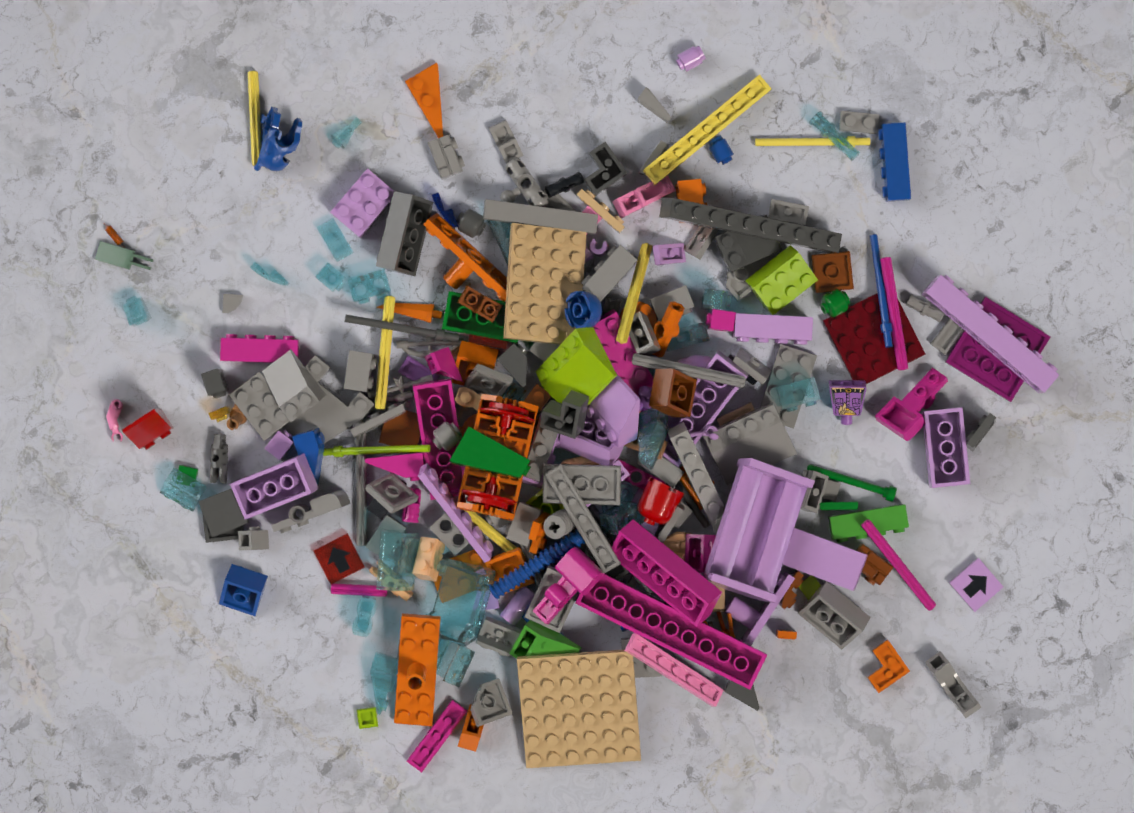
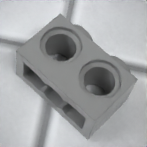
M444 513L429 527L455 556L469 544L465 537L463 544L457 545L454 543L453 537L456 534H463L447 513ZM443 520L451 522L450 530H442L440 524Z

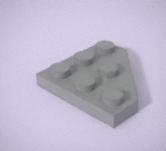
M774 254L731 273L727 272L726 288L737 302L752 291L745 280L776 257Z

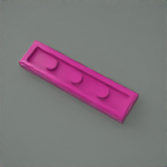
M452 699L406 762L422 773L468 710Z

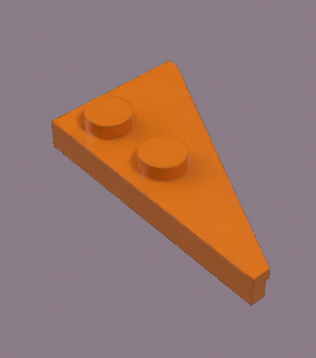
M435 63L409 78L405 83L437 137L441 138L443 137L439 70L438 64Z

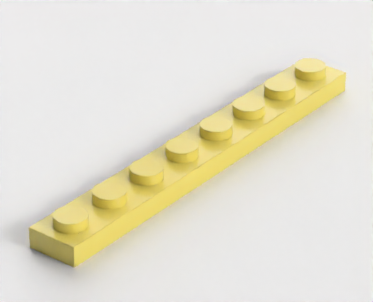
M759 74L648 165L643 172L656 185L771 91V87Z

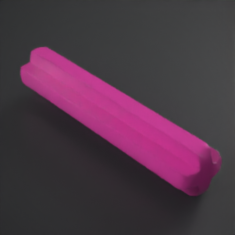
M331 584V594L386 597L388 592L386 586Z

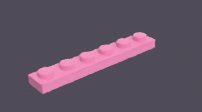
M632 633L624 651L710 706H717L724 691L722 688L640 635Z

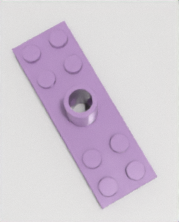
M786 572L783 575L780 573L773 594L778 595L776 603L765 602L759 612L737 597H733L724 613H731L732 618L748 628L741 639L738 638V640L750 646L752 645L794 581V577Z

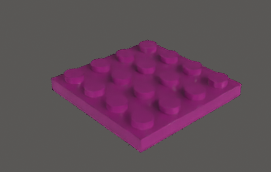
M984 297L981 305H983L982 310L988 314L990 312L999 319L997 322L1000 325L1009 327L1013 331L1012 335L1015 338L1020 337L1028 344L1027 348L1029 350H1036L1041 354L1051 336L987 297ZM965 331L945 361L948 365L1009 402H1012L1024 382Z

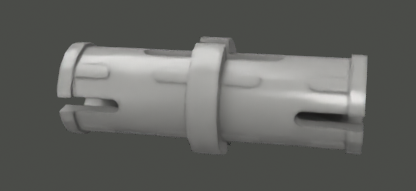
M912 294L906 302V306L920 312V315L931 317L939 323L944 316L941 310L930 304L931 302L920 300Z

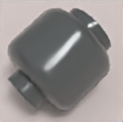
M471 209L465 213L461 212L456 220L459 223L458 230L471 238L480 236L486 226L483 216Z

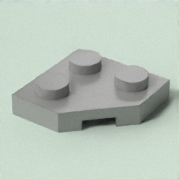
M499 678L483 683L478 688L470 708L477 727L512 714Z

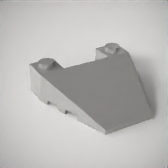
M315 355L305 368L326 396L295 420L288 422L283 428L293 436L319 428L320 432L324 435L325 444L350 428L353 424L363 420L375 406V403L362 392H359L348 406L319 383L331 367Z

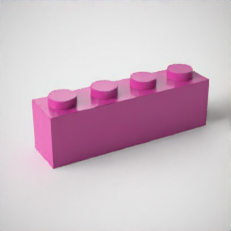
M226 334V338H221L220 361L273 363L289 350H292L299 359V340H295V336H283L282 340L276 339V336L264 335V339H256L257 335H245V338H237V334Z

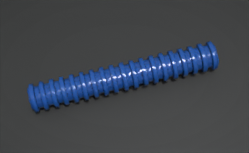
M575 529L574 533L571 532L570 536L566 535L565 539L561 538L559 543L555 542L554 546L550 545L549 549H544L545 552L541 551L540 555H535L534 559L530 558L529 562L525 561L524 565H519L520 568H515L513 572L510 571L509 575L505 574L504 578H499L498 582L494 581L493 585L490 584L489 589L492 595L500 599V596H504L505 592L509 593L510 589L514 590L516 585L520 586L521 582L525 583V580H529L530 576L534 577L535 573L539 574L541 569L545 570L546 566L556 563L555 560H560V557H564L570 549L577 546L581 547L582 543L585 544L578 529Z

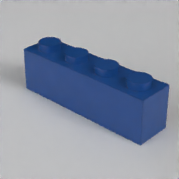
M906 122L882 124L881 129H878V140H882V148H879L880 160L883 159V167L880 170L881 179L885 180V186H882V196L886 198V202L908 201L911 199Z

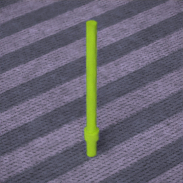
M430 445L334 446L333 448H324L323 456L334 455V457H343L344 455L422 453L430 452Z

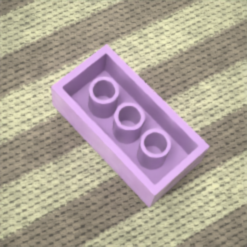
M736 313L732 338H737L736 341L748 342L749 338L756 339L758 343H767L771 339L775 340L777 344H786L790 340L794 341L796 345H805L807 341H812L813 317Z
M963 408L921 411L925 421L923 433L929 488L970 484Z
M305 454L258 471L230 484L244 519L299 499L319 489Z

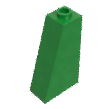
M468 427L449 461L452 464L518 479L522 475L526 477L531 468L528 465L530 460L471 427Z

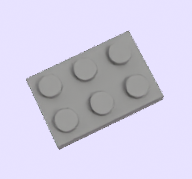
M260 372L229 394L264 441L290 422L279 408L266 379Z
M548 565L525 614V618L560 633L579 592L577 591L549 624H545L533 610L545 597L546 590L562 578V575L554 567Z

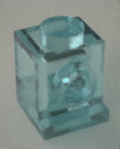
M328 262L315 276L333 293L335 290L339 292L346 284L344 282L346 278ZM332 275L336 277L334 283L329 281V277Z

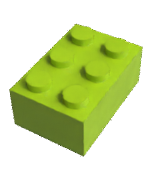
M790 245L745 281L764 308L772 315H775L818 281V279L800 253Z

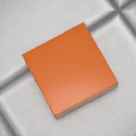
M776 629V637L795 640L797 632Z

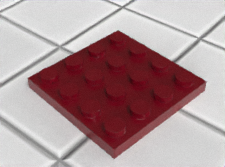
M878 293L848 307L846 312L836 317H829L823 320L852 380H865L866 384L897 369L893 337V347L885 348L884 336L881 333L880 325L882 321ZM898 300L907 362L910 363L926 355Z

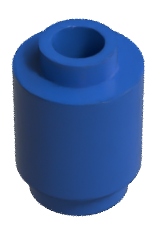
M721 135L708 142L709 150L717 164L721 162L724 165L733 160L731 156L734 153L726 139H723Z

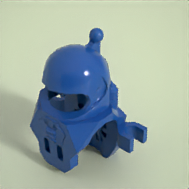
M271 106L267 116L265 114L261 115L260 122L263 123V141L257 164L254 166L255 171H259L262 166L271 171H281L289 164L290 160L284 156L296 151L300 142L302 120L300 118H296L289 132L282 136V131L278 129L281 117L278 108Z

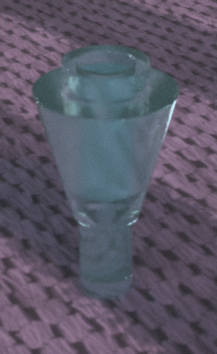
M356 117L349 125L331 135L332 144L338 149L340 147L345 149L354 130L362 123L360 119Z

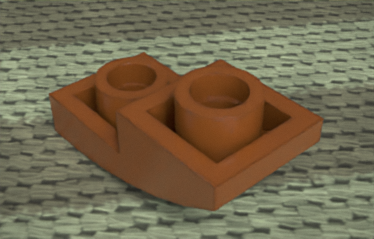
M466 286L457 301L491 322L494 321L502 305L469 286Z
M798 570L792 574V577L795 579L780 601V606L784 610L786 607L791 608L796 602L795 597L797 595L792 589H797L802 584L804 576Z

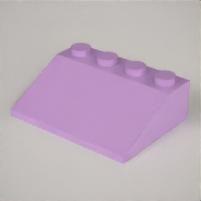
M617 374L607 387L587 406L586 414L607 435L609 441L613 442L618 448L637 439L640 398Z

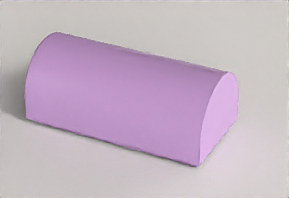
M526 586L519 588L500 616L513 626H516L528 610L535 593Z

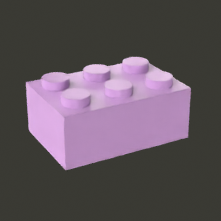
M367 168L330 213L361 239L391 204L394 190Z

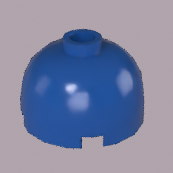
M587 291L570 293L566 299L568 306L565 308V317L572 328L595 326L602 315V306L598 297Z

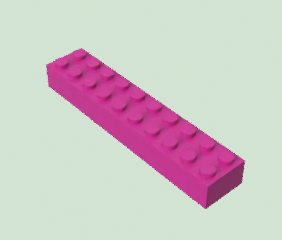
M606 574L587 595L579 594L575 603L749 690L767 657L766 653L704 622L698 627L694 626L673 607Z

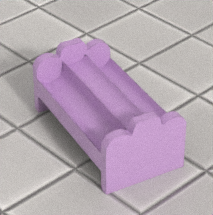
M740 458L736 465L738 470L705 571L701 575L713 585L759 601L776 603L778 595L773 594L780 570L807 488H813L815 481L753 458Z

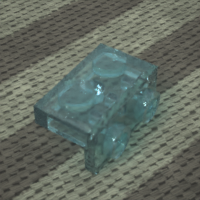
M173 468L165 480L160 493L180 504L183 508L193 512L207 487L178 469Z

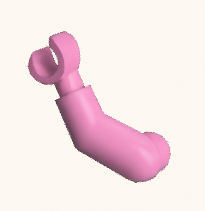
M119 399L111 402L106 415L109 428L112 430V442H114V435H120V442L123 440V435L118 430L119 424L117 421L123 408V404Z

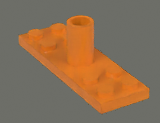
M438 213L430 217L423 224L426 227V231L430 235L436 236L444 248L450 249L459 257L456 263L443 276L446 283L452 288L458 289L474 271L483 279V284L490 289H494L497 292L498 298L505 302L507 277Z
M402 613L394 723L433 725L441 616Z

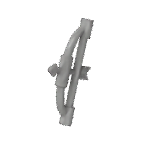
M426 336V341H396L397 349L401 348L409 355L425 358L430 353L438 351L432 350V346L452 345L453 347L449 349L451 353L460 346L461 341H464V338H459L458 342L450 340L434 341L433 337ZM428 346L429 351L418 352L410 350L408 347Z
M433 375L424 376L419 380L405 384L402 376L399 379L393 378L396 386L387 388V393L400 390L401 394L387 397L386 402L397 403L404 401L402 405L405 408H409L410 402H407V400L414 398V391L411 390L404 393L403 389L412 387L413 384L434 381ZM376 390L367 393L370 400L375 399Z

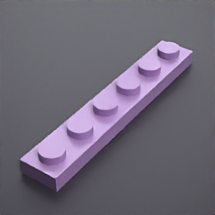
M428 463L421 466L418 474L419 479L484 563L491 560L494 551L492 543L486 540L482 535L481 529L475 526L467 512L456 509L458 499L452 496L447 485L439 479L437 472Z

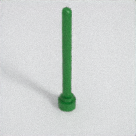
M812 464L807 466V470L819 472L829 476L830 479L881 494L887 501L893 502L897 487L885 486L884 488Z

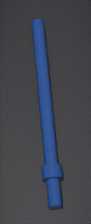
M873 234L870 235L882 321L880 328L884 336L885 348L893 347L891 337L893 330L892 323H889L878 236Z

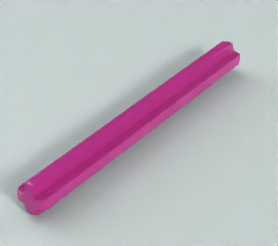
M883 257L880 261L890 323H892V337L897 369L900 371L907 370L908 362L891 257Z
M869 519L864 521L861 526L925 608L928 611L932 610L936 606L933 599Z

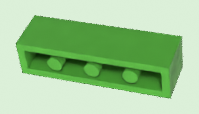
M905 504L828 516L832 540H837V543L848 541V537L855 536L856 540L867 538V533L861 526L867 519L874 524L881 535H886V531L893 530V533L905 532V528L909 527Z

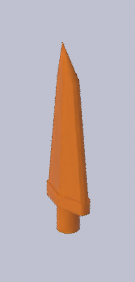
M395 303L394 313L431 323L432 318L442 319L443 311L434 310V304ZM384 304L376 308L383 309Z

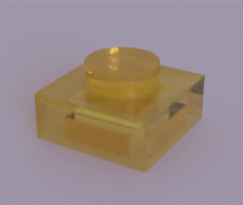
M225 406L208 414L211 420L220 422L228 418L227 415L230 414V409L228 406Z

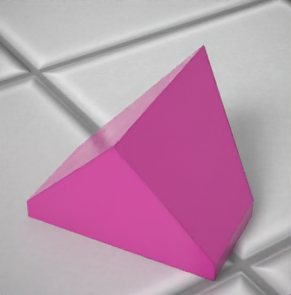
M449 347L425 356L432 375L436 373L463 382Z

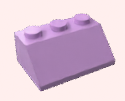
M587 414L584 429L576 439L560 434L561 448L600 465H613L624 447L623 445L618 448L613 442H610L607 435L597 427L593 419L589 418Z

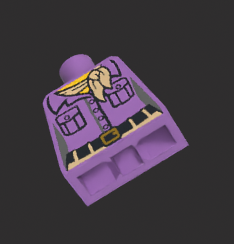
M829 380L833 414L841 416V424L851 425L852 416L861 415L866 394V381Z

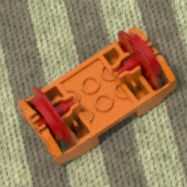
M482 394L474 429L527 458L539 406L523 401L516 402L517 400L508 398L503 399L501 396ZM465 467L456 509L513 521L523 475L518 479ZM465 495L468 496L467 502H470V503H466Z

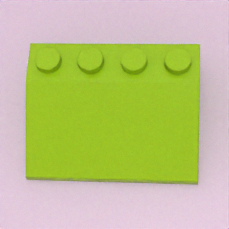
M593 327L575 328L535 371L542 387L556 402L561 404L569 392L573 390L589 396V405L617 376Z

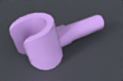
M710 425L706 430L690 432V436H708L711 440H716L719 436L713 432L719 430Z

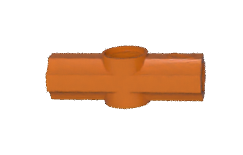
M675 301L670 302L662 321L655 323L654 333L661 350L652 355L663 357L671 339L678 336V323L685 309L682 304Z

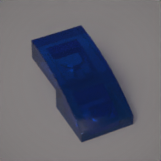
M439 192L432 194L433 201L442 217L454 229L458 228L452 208L444 210Z

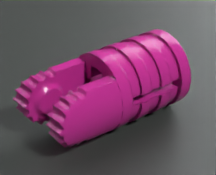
M409 487L418 496L417 502L402 509L401 521L419 523L421 490Z

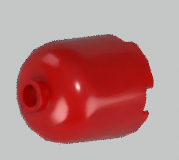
M649 477L638 502V512L645 517L644 522L653 526L655 523L666 524L672 518L684 493Z

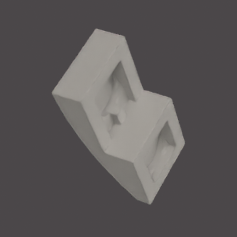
M506 120L489 128L506 164L514 158L524 156Z

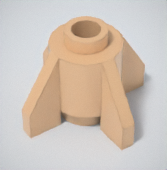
M675 532L669 535L663 544L685 561L686 534L692 533Z

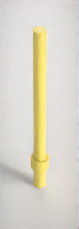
M847 136V138H755V146L855 147V145H870V138H855V136Z

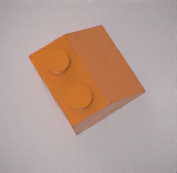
M461 341L456 366L463 382L452 379V383L464 386L465 380L477 364L494 370L499 349Z

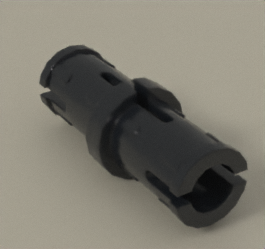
M580 172L567 178L562 177L558 182L545 186V192L549 198L562 192L566 193L571 188L583 184L584 178Z

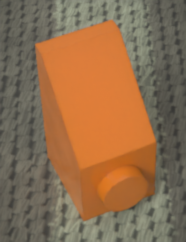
M470 704L457 747L476 752L484 725L476 726L470 710L472 704Z

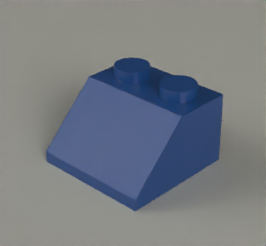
M231 564L224 581L219 605L256 616L268 576Z

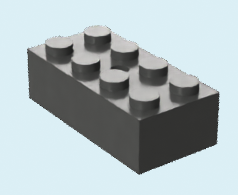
M394 191L390 202L389 214L386 218L384 234L381 238L376 266L397 273L416 276L426 235V227L423 224L430 218L434 202L415 195Z

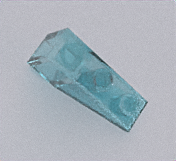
M654 408L639 413L638 458L650 470L655 465L669 430L668 415Z
M376 652L370 674L377 714L381 715L382 711L386 712L389 703L386 697L388 692L392 693L395 684L392 678L394 674H398L397 662L399 658Z

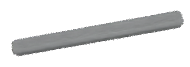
M636 353L632 357L633 365L646 368L676 369L690 377L741 388L745 386L746 377Z
M366 432L356 437V447H367ZM367 454L356 455L357 546L367 545V491L365 490L367 485V463H365Z

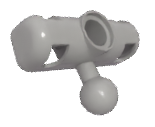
M519 158L510 160L506 164V171L517 188L512 191H503L500 195L501 201L513 203L515 197L522 193L530 205L529 199L531 198L534 203L533 206L546 207L549 204V200L524 163ZM518 161L521 162L524 167H520ZM508 168L513 172L512 175L509 173ZM530 180L531 185L528 188H523V182ZM538 192H542L544 198H542Z

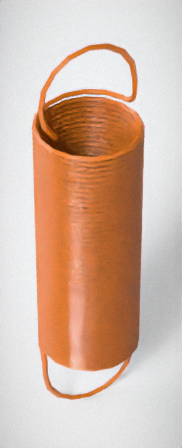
M111 225L107 226L105 231L117 245L123 244L124 241Z

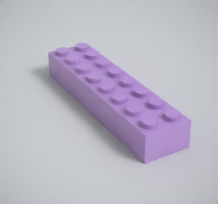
M947 275L936 276L922 295L1036 392L1045 393L1059 376L1056 372L1058 369L1048 362L1047 364L1042 361L1043 356L1036 350H1029L1027 348L1028 344L1020 337L1015 338L1012 335L1013 331L1009 327L1000 325L997 322L999 319L995 315L983 311V305L978 301L970 300L967 297L969 294L961 287L959 289L953 285L954 281Z

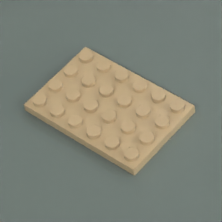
M518 223L511 224L503 339L561 345L575 330V327L572 328L565 317V308L568 306L566 299L572 292L583 291L582 281L584 280L586 232Z

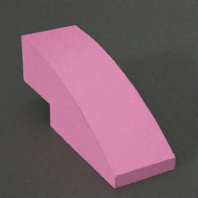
M667 175L656 185L651 181L615 199L612 203L622 219L676 190Z

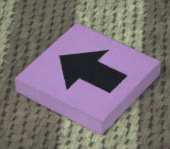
M979 558L949 582L974 612L1003 588L1002 584Z

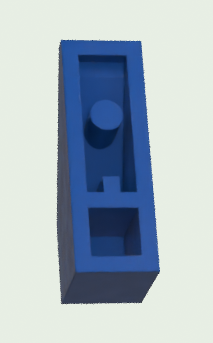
M319 428L298 433L292 436L298 456L305 454L316 483L319 485L325 438Z

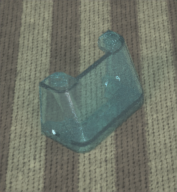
M444 558L437 566V571L442 579L433 611L426 615L441 616L439 638L465 647L474 642L479 635L491 593L489 585H493L496 571L488 567Z

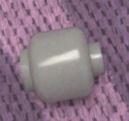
M444 422L433 431L435 439L432 441L439 449L443 447L449 451L460 443L462 433L453 422L451 424Z

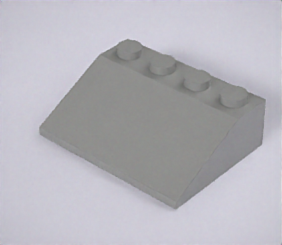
M774 402L726 422L721 426H717L716 428L719 431L713 432L719 436L716 440L703 436L727 485L734 482L738 470L736 465L740 458H753L773 465L797 454Z

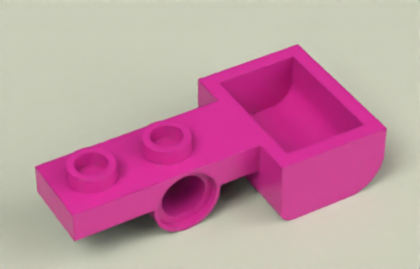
M932 368L902 400L893 396L875 415L876 420L904 440L909 441L925 424L923 415L919 411L922 408L928 409L933 404L935 394L948 382L947 377Z
M578 547L570 549L557 563L555 569L562 575V578L546 590L545 597L533 610L545 624H549L577 591L582 595H587L605 574Z

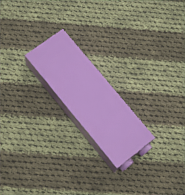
M794 528L783 565L855 591L868 555Z

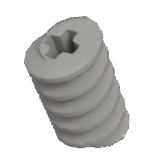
M561 509L548 516L544 522L545 534L552 539H559L565 536L575 527L566 509Z

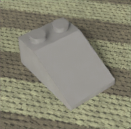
M289 350L262 371L279 408L290 422L326 396L292 350Z

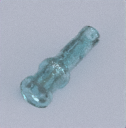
M819 111L810 120L809 124L814 125L821 132L820 135L822 137H828L851 161L860 154L835 129V124L833 122L830 123L823 116L822 111ZM837 139H839L848 149H846Z

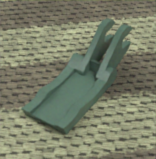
M100 241L95 260L129 270L131 265L151 270V267L132 262L134 257L153 262V259L136 255L133 250Z

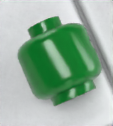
M834 289L822 296L820 307L824 314L836 317L848 310L850 300L845 291Z

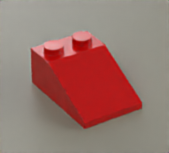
M153 409L122 429V432L139 449L145 448L147 450L155 445L154 441L159 437L164 439L171 434L170 430L174 427L162 409Z

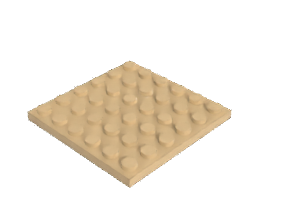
M623 649L517 657L526 768L641 761L634 660L631 654Z

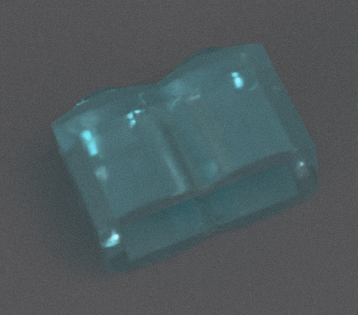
M362 596L357 605L358 616L355 618L352 626L353 635L367 638L373 628L372 617L377 610L376 598Z

